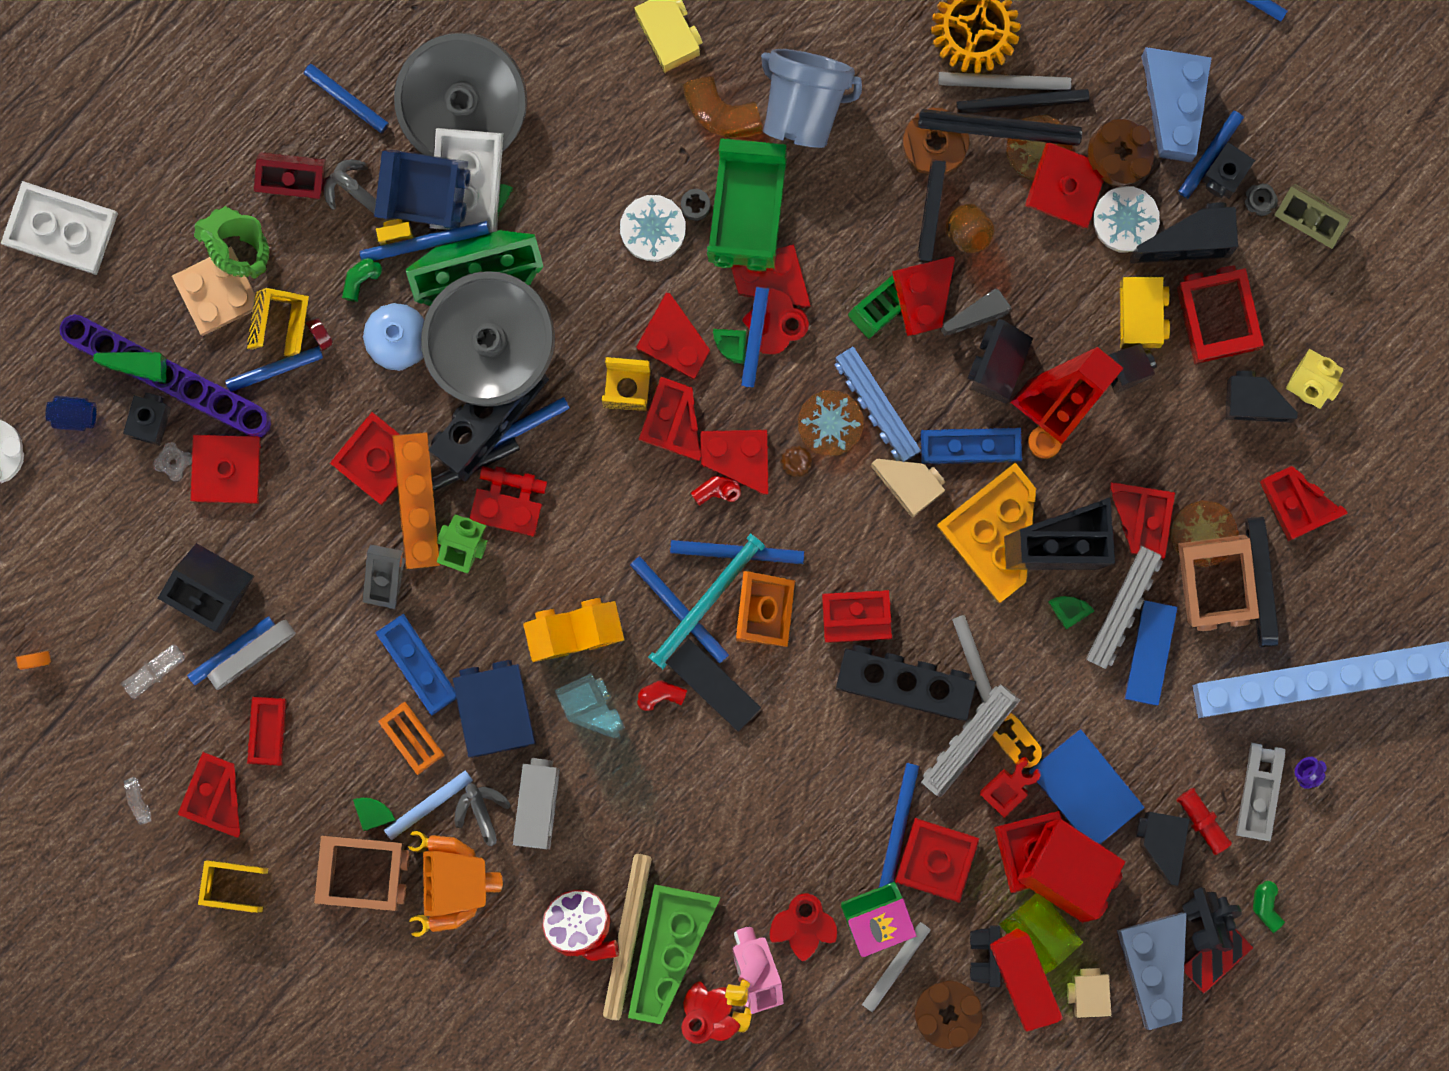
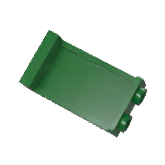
M720 138V159L710 242L709 246H707L708 262L721 268L743 265L753 271H765L766 268H774L787 163L786 144Z

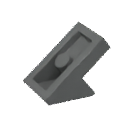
M370 544L366 559L363 603L396 608L405 567V559L402 558L403 551Z

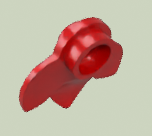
M769 288L760 352L764 354H777L784 351L790 341L799 340L807 333L809 320L802 310L793 306L788 294L776 288ZM753 309L742 319L749 330ZM789 318H795L798 321L799 326L796 329L787 327L786 321Z
M808 893L799 894L794 897L789 905V909L778 913L770 927V941L783 942L789 940L793 952L801 961H806L813 955L818 947L819 940L826 943H835L837 938V926L834 919L822 911L819 899ZM805 903L812 907V913L807 917L799 913V907Z
M698 981L688 990L683 1002L686 1016L683 1019L681 1029L683 1036L689 1042L702 1044L709 1039L725 1041L739 1030L741 1025L729 1016L733 1005L727 1004L725 997L727 988H716L708 992L706 986L701 981ZM701 1021L702 1026L700 1030L694 1032V1023Z

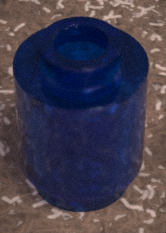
M55 395L53 402H47L46 421L51 422L53 429L85 431L86 428L93 429L96 423L97 406L96 402H89L88 398Z

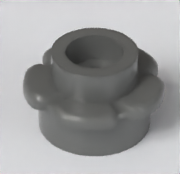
M1268 184L1253 185L1246 192V208L1250 212H1256L1258 216L1270 214L1271 209L1277 206V195ZM1263 197L1264 202L1260 203L1258 198Z

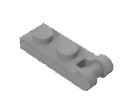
M1251 743L1236 836L1271 841L1285 760L1284 748L1274 747V750L1262 748V744ZM1260 761L1271 763L1270 773L1259 771Z

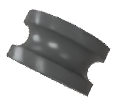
M691 189L685 192L681 199V210L684 216L689 220L699 221L708 215L711 206L707 193L700 189ZM692 197H699L700 203L705 204L704 209L699 208V213H692V208L686 206L687 201L692 202Z

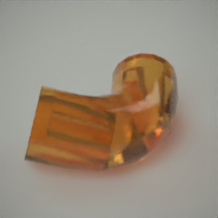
M714 77L697 78L682 85L686 102L694 119L709 132L725 138L749 137L763 133L755 101L735 106L724 103L718 94Z

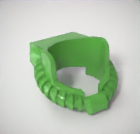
M224 206L220 210L215 209L206 219L197 221L194 237L199 242L203 241L205 243L209 257L219 269L227 274H233V276L249 277L250 275L254 279L266 272L269 246L266 237L261 231V224L256 218L241 215L239 211L231 210ZM240 236V241L247 242L256 249V262L250 266L248 262H239L229 258L228 246L222 239Z

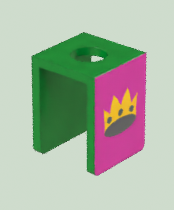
M895 882L841 902V908L850 932L862 957L917 937L906 905Z

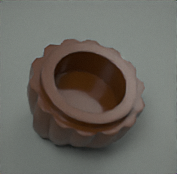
M791 446L781 455L780 463L782 464V469L786 471L787 475L792 477H802L812 467L811 463L813 461L810 452H807V449L801 446Z

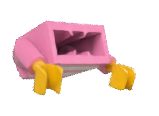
M745 927L734 933L737 945L733 947V955L740 986L728 984L725 994L728 1005L745 1007L744 1013L733 1011L732 1018L741 1025L738 1032H746L748 1030L752 1014L784 1004L781 980L765 938L757 939L752 927Z

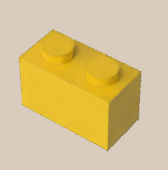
M1123 277L1120 281V348H1129L1142 344L1143 348H1161L1164 344V339H1169L1170 322L1169 319H1164V306H1169V286H1163V277Z

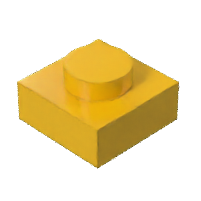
M402 219L386 221L383 223V227L376 228L380 245L414 238L409 222L403 223Z

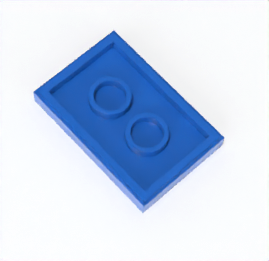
M1081 729L1028 771L1029 774H1032L1036 769L1040 770L1041 776L1037 781L1038 785L1075 829L1098 844H1101L1145 808Z

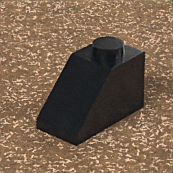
M1142 344L1108 355L1123 367V370L1111 383L1115 394L1145 382L1155 375L1153 370L1157 368L1155 359L1149 349L1144 350Z
M1236 371V376H1231L1227 380L1226 420L1292 423L1297 419V411L1265 377H1256V372Z
M1146 812L1145 818H1139L1136 837L1141 838L1140 846L1166 883L1178 886L1189 819Z

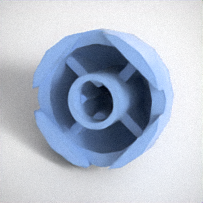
M392 303L381 306L370 315L365 324L363 340L366 351L375 363L385 369L400 371L411 367L415 363L417 364L423 359L421 335L424 318L417 310L408 305Z

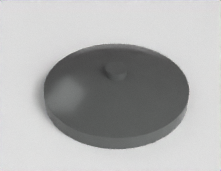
M449 33L427 41L408 57L397 77L394 105L403 133L410 143L424 155L434 156L436 128L503 133V152L515 140L524 123L527 111V90L518 65L507 51L497 43L476 34Z
M478 272L454 281L435 298L426 314L422 327V353L431 376L447 393L472 405L498 406L524 396L542 379L553 356L555 329L547 305L529 285L505 273Z

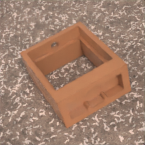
M1246 535L1178 543L1187 622L1192 627H1197V631H1209L1217 629V624L1230 622L1232 627L1246 626L1251 624L1250 619L1259 618L1250 538ZM1240 554L1246 608L1199 614L1193 560Z
M321 836L314 903L398 911L399 904H405L406 884H401L402 870L408 871L410 851L404 850L405 843ZM337 846L392 851L388 901L332 896Z

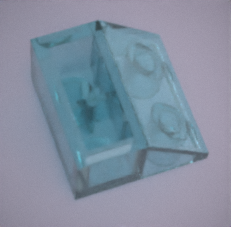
M591 673L555 690L566 717L571 724L614 740L622 738L619 730L625 727L616 708L609 710L605 700L611 698L602 678L596 680Z

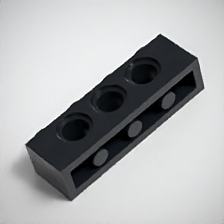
M544 374L538 384L527 394L507 404L477 406L466 403L465 405H460L455 410L452 421L447 428L439 431L434 436L428 451L439 463L466 482L549 381L547 375ZM488 407L493 408V412L489 417L480 418L482 410ZM472 433V438L468 443L459 444V439L463 434Z
M853 645L852 650L845 649L835 687L836 690L963 722L967 721L976 681L969 680V673L951 669L950 675L937 672V665L918 661L917 666L905 664V657L886 653L885 658L873 656V649L859 645ZM877 665L882 669L883 678L880 682L870 683L865 679L864 670L867 666ZM902 673L911 674L916 681L914 689L908 692L902 691L897 685V677ZM941 681L946 684L948 694L945 699L937 700L931 696L929 688L933 682Z

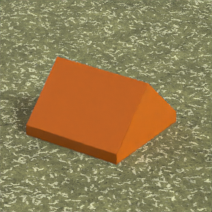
M749 571L743 572L736 641L788 647L795 580Z

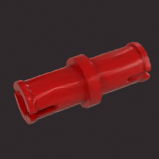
M1195 788L1187 790L1176 799L1193 822L1191 825L1193 830L1200 832L1214 855L1221 853L1232 844L1231 840L1229 841L1216 822V814L1214 811L1210 812L1196 793Z

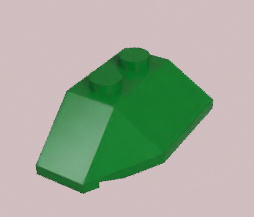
M499 230L490 234L435 247L406 268V274L414 301L431 306L435 298L448 285L469 274L500 272L516 277L530 285L536 274L544 266L535 234Z

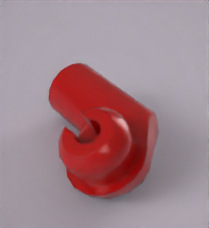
M713 476L690 492L697 504L701 506L712 497L734 502L740 498L741 489L735 480Z
M657 681L640 690L637 705L644 711H651L655 704L666 699L682 706L688 690L665 681Z
M617 941L602 942L595 950L592 948L581 956L590 961L618 957Z

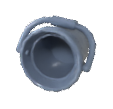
M773 49L771 54L764 52L761 55L762 68L765 75L771 80L763 132L782 141L784 137L795 140L794 144L818 148L827 146L829 134L840 103H851L859 99L862 93V79L855 76L854 68L824 56L790 49ZM852 84H854L853 93L843 95L844 91L852 88Z

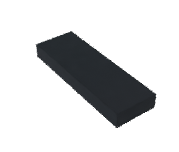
M933 159L930 163L917 254L920 260L932 261L946 167V161Z
M689 638L666 661V664L736 731L739 732L761 709L742 688Z

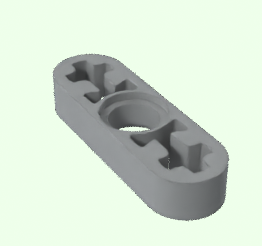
M286 619L279 622L212 670L207 675L208 679L216 690L223 688L290 640L296 632Z

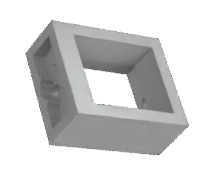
M531 758V765L523 764L513 838V845L540 849H550L560 774V769L553 767V761Z

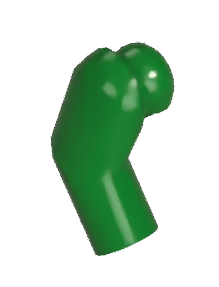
M366 258L350 268L346 274L342 299L358 302L362 282L368 278L377 279L381 275L382 267L380 263L374 262L371 258Z
M1264 881L1254 891L1253 911L1269 930L1274 933L1284 925L1285 921L1274 910L1275 896L1278 894L1277 885L1272 881Z

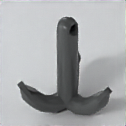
M344 160L338 163L334 172L325 179L323 186L324 197L332 210L336 209L334 188L338 184L375 214L376 198L362 188L355 179L346 174L350 170H367L368 164L359 160Z
M470 783L465 788L466 793L458 801L454 819L456 828L463 827L467 809L471 804L484 842L487 846H493L496 844V833L483 798L494 801L504 809H509L511 805L505 796L493 788L485 786L478 788L475 784Z

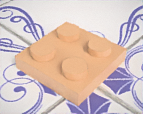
M229 247V258L239 261L234 249ZM210 257L172 275L201 336L209 334L253 311L255 292L248 278L227 274L219 269Z

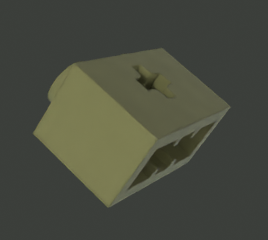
M1297 184L1291 186L1274 215L1331 249L1336 246L1353 217Z

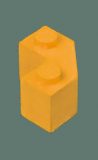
M594 598L581 602L582 608L571 612L555 614L554 609L535 613L536 619L523 623L532 662L568 656L570 653L587 649L593 650L624 641L616 602L602 603L601 598Z

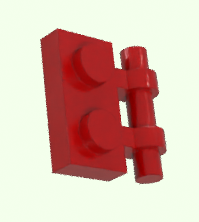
M482 466L480 479L490 481L492 485L490 491L477 488L469 519L486 526L535 537L542 504L532 502L530 498L532 492L545 494L548 482L535 479V475L528 473L522 476L506 472V468L496 466L493 469ZM503 485L521 489L520 497L515 498L501 494Z

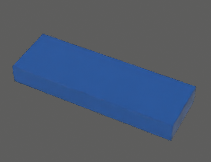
M1021 428L920 431L921 464L1022 462Z
M1143 601L1125 700L1155 706L1159 705L1177 607Z
M404 614L375 632L431 716L457 700L454 687Z

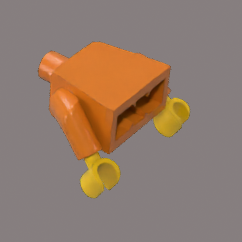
M418 831L410 834L412 836H420L422 839L419 847L408 846V848L417 853L423 852L424 915H417L409 920V922L421 921L423 929L422 931L411 933L413 936L419 937L424 935L429 929L432 932L457 929L475 916L477 908L485 906L486 893L501 892L503 886L501 873L485 872V860L476 857L474 849L454 837L431 835L428 838L425 834Z

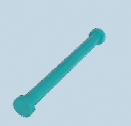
M751 533L746 538L748 542L658 651L655 654L652 652L648 656L662 670L667 666L665 662L754 554L758 550L762 551L765 548V545Z

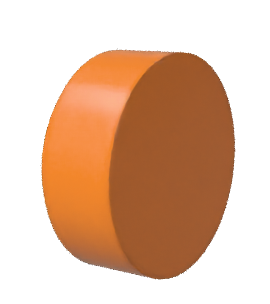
M1040 426L1035 428L1028 438L1030 452L1039 459L1054 457L1062 446L1058 440Z
M49 651L17 656V668L23 670L49 665L51 662Z

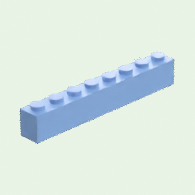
M1449 641L1197 683L1192 686L1198 718L1449 677Z

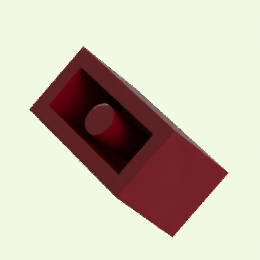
M260 152L256 158L253 192L320 199L323 193L326 159Z

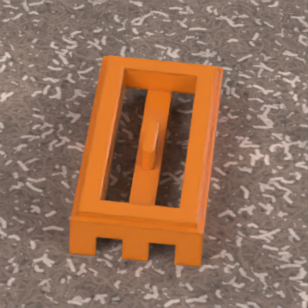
M405 701L378 721L417 775H420L424 770L445 756ZM403 711L435 753L431 757H429L399 716ZM393 719L424 760L422 764L419 765L388 724L389 721Z

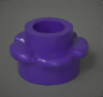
M1306 757L1296 765L1294 773L1300 786L1310 789L1323 783L1326 776L1324 772H1326L1327 766L1323 761H1318L1314 757Z

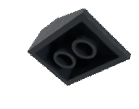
M1224 202L1207 204L1206 209L1197 211L1138 245L1130 256V264L1230 258L1238 248L1236 207H1226Z

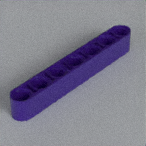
M69 315L64 318L60 325V335L74 348L94 357V354L100 353V344L105 339L114 340V349L110 353L152 352L80 315ZM76 324H83L85 326L84 335L79 339H71L70 331L72 327ZM166 359V368L173 370V379L167 384H160L157 381L127 374L248 436L262 437L270 430L271 418L260 406ZM194 383L202 384V395L197 399H189L187 395L188 388ZM223 398L231 399L233 406L230 412L219 414L217 412L218 402ZM253 413L261 414V425L256 429H248L246 426L248 416Z

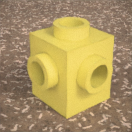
M1309 349L1295 369L1286 389L1299 396L1302 401L1321 409L1327 399L1333 401L1341 390L1343 383L1339 382V379L1344 369L1338 366L1332 359L1323 357Z

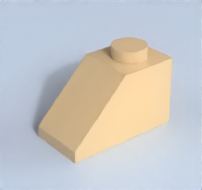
M876 459L871 464L872 469L912 518L945 492V489L942 487L945 481L934 467L929 470L925 464Z

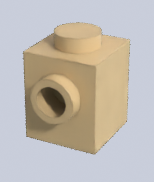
M1100 968L1080 969V975H1073L1072 983H1067L1068 1004L1074 1003L1075 1017L1111 1016L1109 975L1101 974Z

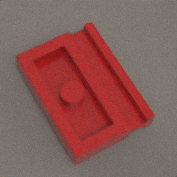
M889 590L822 594L825 643L892 639Z

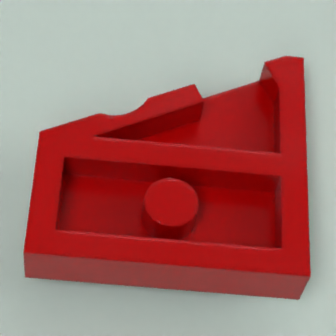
M794 244L776 250L774 268H766L765 271H753L743 265H733L731 267L738 295L755 298L756 287L776 288L788 294L793 305L805 309L810 307Z
M954 256L892 271L907 336L942 328L955 262Z
M666 292L637 344L636 350L695 381L710 353V349L672 295Z
M660 377L638 440L695 461H700L701 451L699 450L693 389L684 384Z
M767 430L701 431V466L718 472L728 479L735 480L737 483L758 491L762 495H768Z
M1293 466L1259 481L1288 541L1348 514L1344 507L1341 505L1337 506L1324 496L1325 492L1315 484L1309 483L1305 476Z
M1111 482L1110 491L1130 553L1137 555L1141 546H1144L1160 554V559H1165L1175 492Z
M202 752L177 815L238 838L240 827L234 763Z

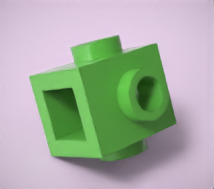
M455 514L450 525H443L439 533L437 544H440L441 547L437 563L468 574L475 558L482 559L488 543V540L483 539L486 525Z

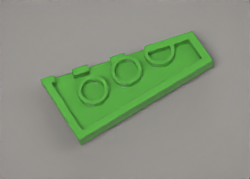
M654 884L628 1018L662 1024L721 897Z

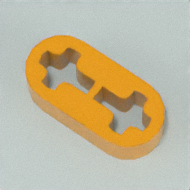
M1010 713L1004 721L1010 719L1013 722L1010 729L1016 738L1011 740L1006 733L999 735L997 731L994 732L992 737L1014 764L1019 760L1017 756L1021 753L1015 742L1019 740L1024 747L1031 745L1034 748L1032 752L1034 759L1031 762L1028 760L1027 766L1024 767L1031 768L1037 765L1041 759V747L1020 720Z

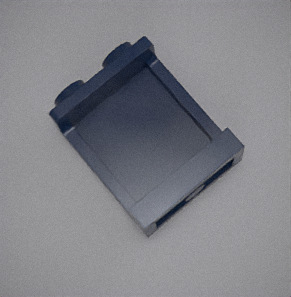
M398 150L382 151L374 217L444 226V228L449 229L459 228L461 222L465 220L467 206L463 199L464 191L468 189L471 179V172L467 169L468 161Z
M512 660L493 663V670L483 672L479 671V667L463 669L459 671V677L453 678L469 758L536 745L521 676V667L519 664L513 665Z

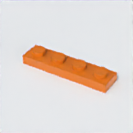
M427 432L393 435L405 568L440 566L437 563L439 550Z

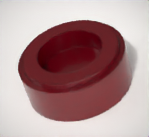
M315 316L305 322L322 351L332 346L333 341L318 317L316 318Z

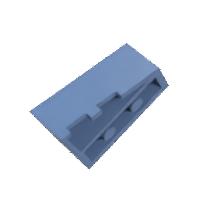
M1145 47L1141 57L1146 74L1147 91L1150 97L1159 157L1192 163L1197 155L1211 57Z

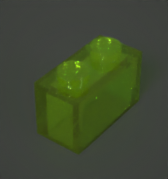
M1037 893L1022 902L999 923L1007 934L1018 928L1030 936L1045 974L1059 966L1083 943L1074 929L1057 912L1053 904Z

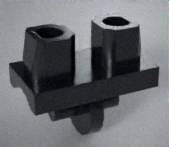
M1203 887L1194 890L1195 898L1183 904L1182 907L1189 922L1195 923L1203 920L1205 929L1193 933L1192 936L1195 948L1201 952L1215 949L1227 952L1234 949L1229 931L1237 929L1234 919L1242 915L1240 906L1229 905L1227 897L1218 898L1216 892H1206Z
M988 925V929L970 931V949H988V963L970 962V980L988 983L989 987H1000V969L990 947L991 943L1000 939L999 925Z

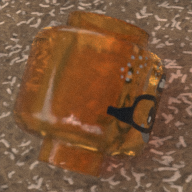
M964 204L957 207L948 216L945 224L948 237L965 253H975L984 250L991 243L995 232L991 219L980 207L974 204Z

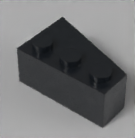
M1111 497L1004 536L1006 570H1100L1114 564Z

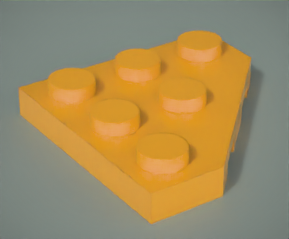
M1016 463L937 524L939 530L999 604L1024 585L1027 579V570H1006L1004 536L1033 524L1036 488Z

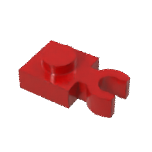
M1026 757L1017 761L1015 772L1012 775L1003 769L980 791V795L1004 818L1028 796V791L1023 786L1036 783L1041 776L1039 769H1036L1030 775L1022 772V769L1028 764Z

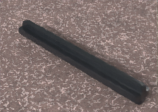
M922 109L918 117V127L922 129L1072 146L1080 145L1082 140V128L1077 126Z

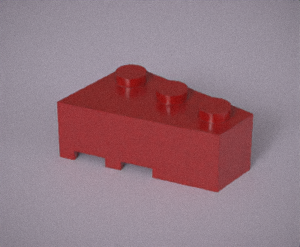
M1096 347L1029 379L1010 403L1063 444L1123 370V367Z

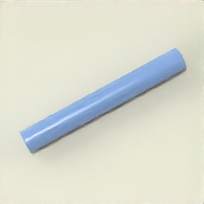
M466 770L386 827L384 829L385 833L393 840L470 784L473 779Z

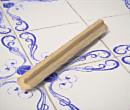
M635 854L633 857L617 940L619 956L614 957L603 1012V1016L606 1019L620 1020L652 861L648 855Z

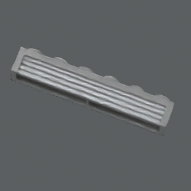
M1141 546L1086 657L1088 661L1104 669L1108 665L1112 666L1116 658L1114 651L1117 646H1122L1126 637L1123 633L1126 627L1131 628L1135 619L1132 615L1135 609L1139 610L1144 601L1142 595L1145 590L1149 591L1154 581L1151 579L1154 571H1159L1163 563L1160 560V554Z
M1000 685L992 689L987 702L979 705L974 718L966 721L962 727L964 730L961 734L953 737L949 743L950 747L948 750L940 753L934 767H930L924 773V779L921 783L936 796L942 797L1020 702L1021 699L1005 686Z

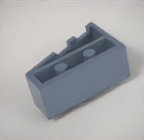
M1181 912L1117 930L1144 1028L1152 1030L1182 1021L1186 913Z

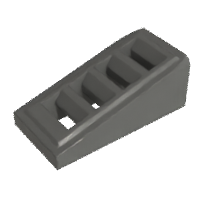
M995 288L944 323L941 331L944 336L952 335L1004 317L1012 311V308L999 289Z

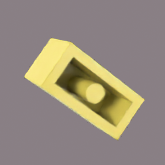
M648 0L634 7L635 16L664 73L700 56L698 45L703 42L696 27L692 26L689 28L683 16L688 15V12L682 0Z

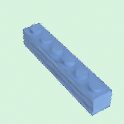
M852 346L835 358L837 363L834 366L840 375L844 373L848 379L846 384L850 391H855L859 396L857 401L861 408H867L870 413L868 418L873 426L878 425L881 433L879 435L884 443H889L893 448L891 454L895 460L907 462L921 452L920 448L855 348Z

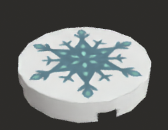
M1134 186L1117 187L1108 191L1096 206L1093 213L1095 232L1098 239L1107 248L1119 253L1134 252L1138 245L1156 235L1160 225L1159 210L1154 199L1145 191Z
M646 195L634 200L625 209L620 220V235L623 243L633 256L639 259L656 262L662 261L676 253L684 241L686 222L681 209L672 200L660 195Z

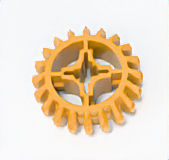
M947 0L949 4L942 1L938 3L937 8L942 13L933 14L932 20L939 25L931 27V34L940 36L934 40L933 44L935 47L945 45L940 52V57L945 58L951 54L952 58L949 63L951 67H954L959 60L963 62L962 72L968 70L969 64H974V72L980 73L981 64L983 63L988 71H992L994 68L992 59L998 64L1003 65L1005 57L1002 53L1010 56L1013 54L1014 48L1010 44H1017L1019 36L1012 32L1019 31L1021 24L1012 22V20L1018 17L1017 10L1006 11L1012 4L1011 0H1004L1002 3L999 0ZM977 5L975 12L969 16L959 15L958 18L952 16L956 11L965 6ZM987 8L997 15L1001 22L1002 30L997 29V25L987 20ZM980 15V29L984 30H979L978 34L975 35L974 41L971 42L973 33H971V28L967 27H972L976 23L977 16ZM949 27L955 28V32L965 37V50L954 42L950 35ZM993 39L999 40L997 45L987 51L974 52L977 44L982 41L992 42Z

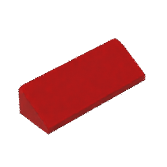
M1017 928L991 943V950L1026 1032L1063 1020L1030 936Z

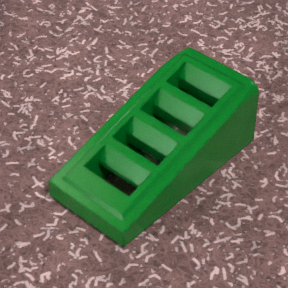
M893 275L848 313V317L868 339L873 337L901 313L897 291L892 286L895 283ZM884 291L896 303L897 306L895 308L882 294ZM875 300L887 315L883 316L872 302Z
M160 352L94 354V361L102 367L166 383V357Z

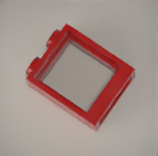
M1235 265L1217 269V275L1204 277L1203 272L1190 274L1183 277L1184 282H1180L1177 286L1194 364L1259 351L1264 346L1246 268L1236 270ZM1237 281L1249 335L1204 345L1191 291Z

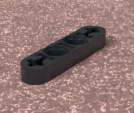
M1263 516L1246 518L1245 532L1251 542L1259 618L1255 619L1258 643L1261 648L1278 646V626L1266 523Z

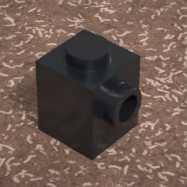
M1227 142L1202 181L1207 184L1206 189L1219 198L1225 196L1230 199L1256 160Z
M146 392L143 398L134 395L123 434L128 438L161 446L171 407L164 404V398Z

